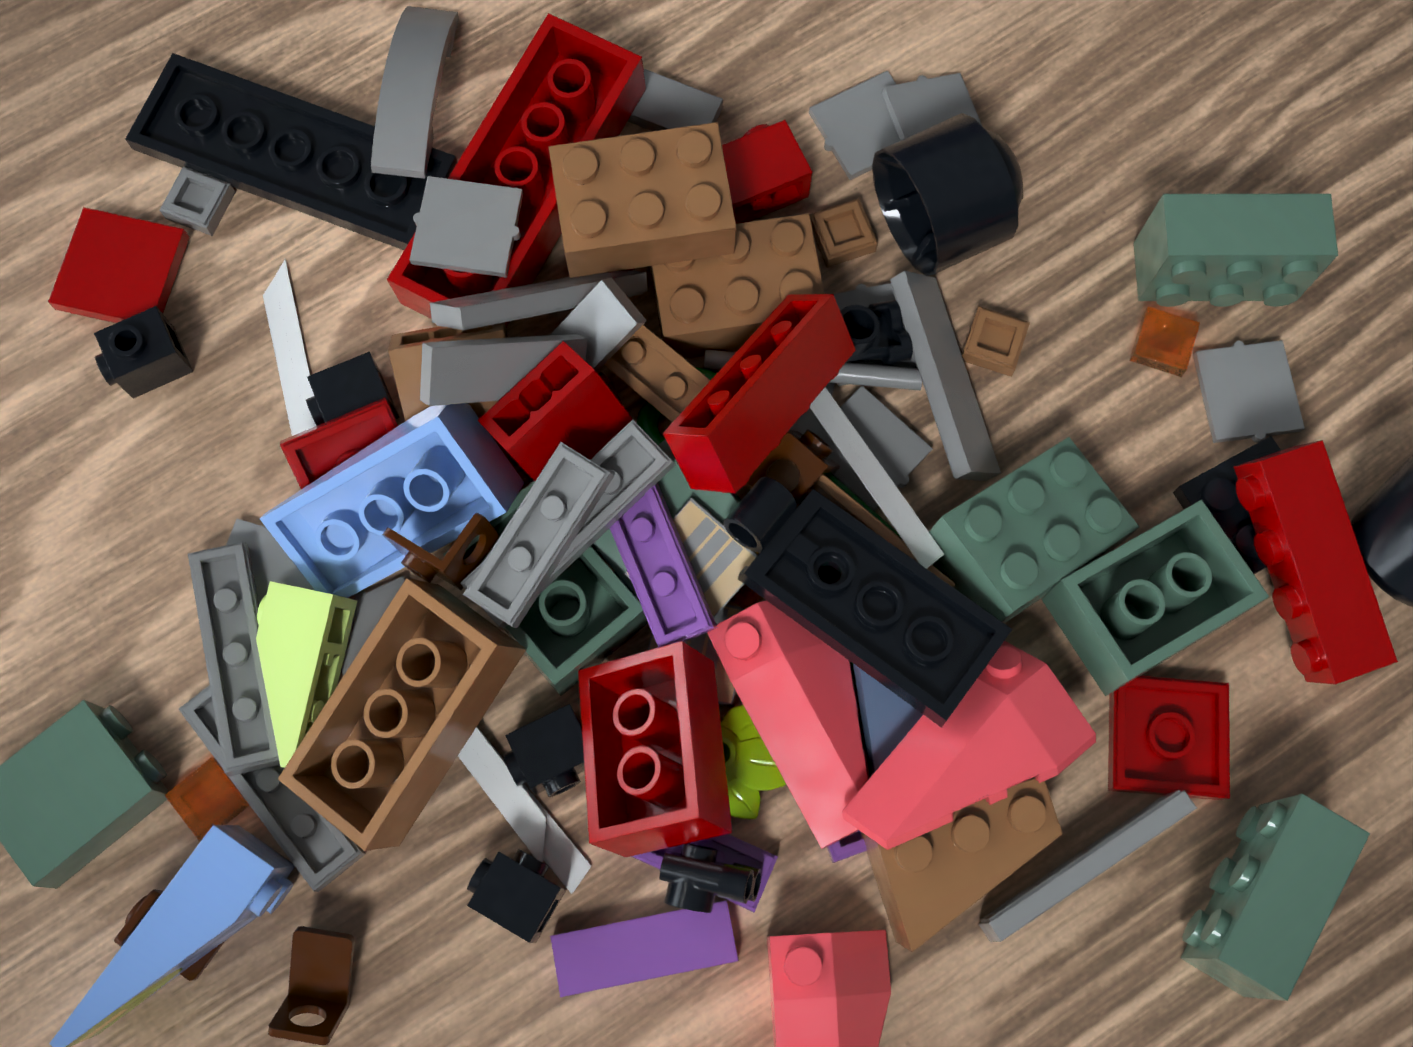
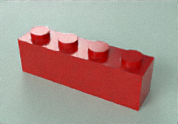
M786 120L770 126L767 124L755 126L748 130L743 137L722 145L736 224L750 222L809 197L812 170Z
M834 294L788 295L663 432L691 489L736 494L740 488L746 485L750 476L769 453L780 444L781 439L800 416L809 410L811 403L826 385L838 375L839 370L856 351Z
M1323 440L1293 446L1234 466L1238 479L1236 482V493L1241 505L1249 512L1256 532L1254 537L1255 550L1260 560L1267 565L1274 586L1272 593L1273 603L1278 614L1286 621L1293 642L1291 656L1296 668L1304 675L1305 681L1336 685L1398 662Z

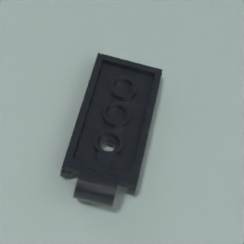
M761 477L724 520L725 529L736 542L748 550L759 552L749 566H745L739 573V581L941 728L1013 630L814 489L808 490L804 494L797 507L795 498L787 488L772 478ZM824 566H831L839 572L840 579L836 583H825L820 579L818 570Z

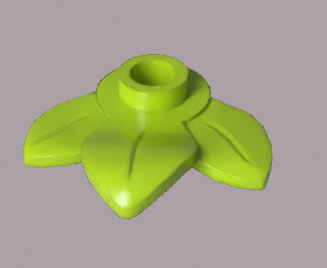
M740 705L730 709L721 720L730 814L741 819H756L760 810L761 799L759 791L785 786L786 783L744 705Z

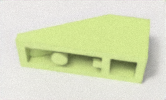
M270 581L267 595L262 598L257 611L259 628L256 642L280 767L285 768L338 686L357 600Z

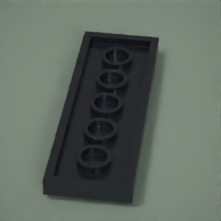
M172 53L125 138L130 147L135 151L181 168L185 166L230 183L232 187L401 250H405L416 232L417 226L413 216L416 213H420L427 177L448 179L458 163L455 155L432 147L425 179L372 173L371 158L375 126Z

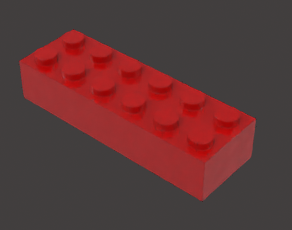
M548 13L448 179L523 190L524 194L517 224L521 237L519 240L514 241L507 278L413 265L409 259L415 236L414 233L387 278L388 283L402 305L432 319L431 302L528 285L534 282L562 234L548 146L619 136L646 90L642 56ZM510 321L505 322L506 328H507L508 324L510 323Z

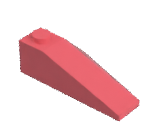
M767 600L758 602L718 623V628L707 632L734 689L821 849L859 831L843 819L842 810L869 780L850 661Z
M1004 641L941 728L923 715L842 810L843 819L889 850L952 822L955 811L983 799L989 805L1008 797V788L1033 777L1041 783L1059 775L1096 742V733L1047 663Z
M886 930L767 937L774 1047H879L891 995Z

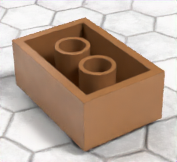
M718 122L548 146L564 252L570 278L734 254L736 223Z
M809 213L736 224L734 254L650 266L661 338L685 359L705 356L706 350L738 351L788 295L824 294Z

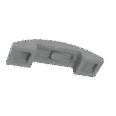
M407 6L403 11L391 41L381 84L372 147V173L426 178L434 139L432 122L446 57H451L459 20L458 12Z

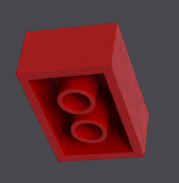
M680 641L578 670L589 844L623 857H630L733 833L714 661L685 642Z

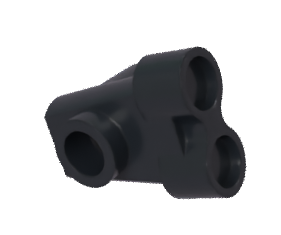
M896 300L873 303L868 308L862 305H849L840 311L856 349L847 362L854 363L861 360L881 359L884 364L907 361L912 358V341L908 332L903 328L901 310Z
M686 843L682 844L681 853L665 852L661 863L659 880L668 882L665 897L666 904L691 911L711 913L715 894L718 897L746 904L748 900L754 902L760 889L762 870L761 868L735 862L732 865L717 862L718 850Z

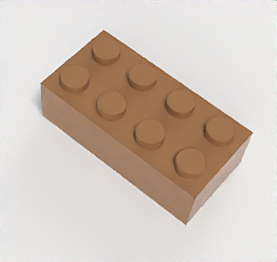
M406 578L280 774L278 780L362 850L368 851L400 846L527 649L439 584Z

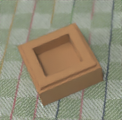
M859 198L810 214L813 235L827 268L876 252L878 243Z
M978 306L962 353L963 361L1012 377L1030 322Z

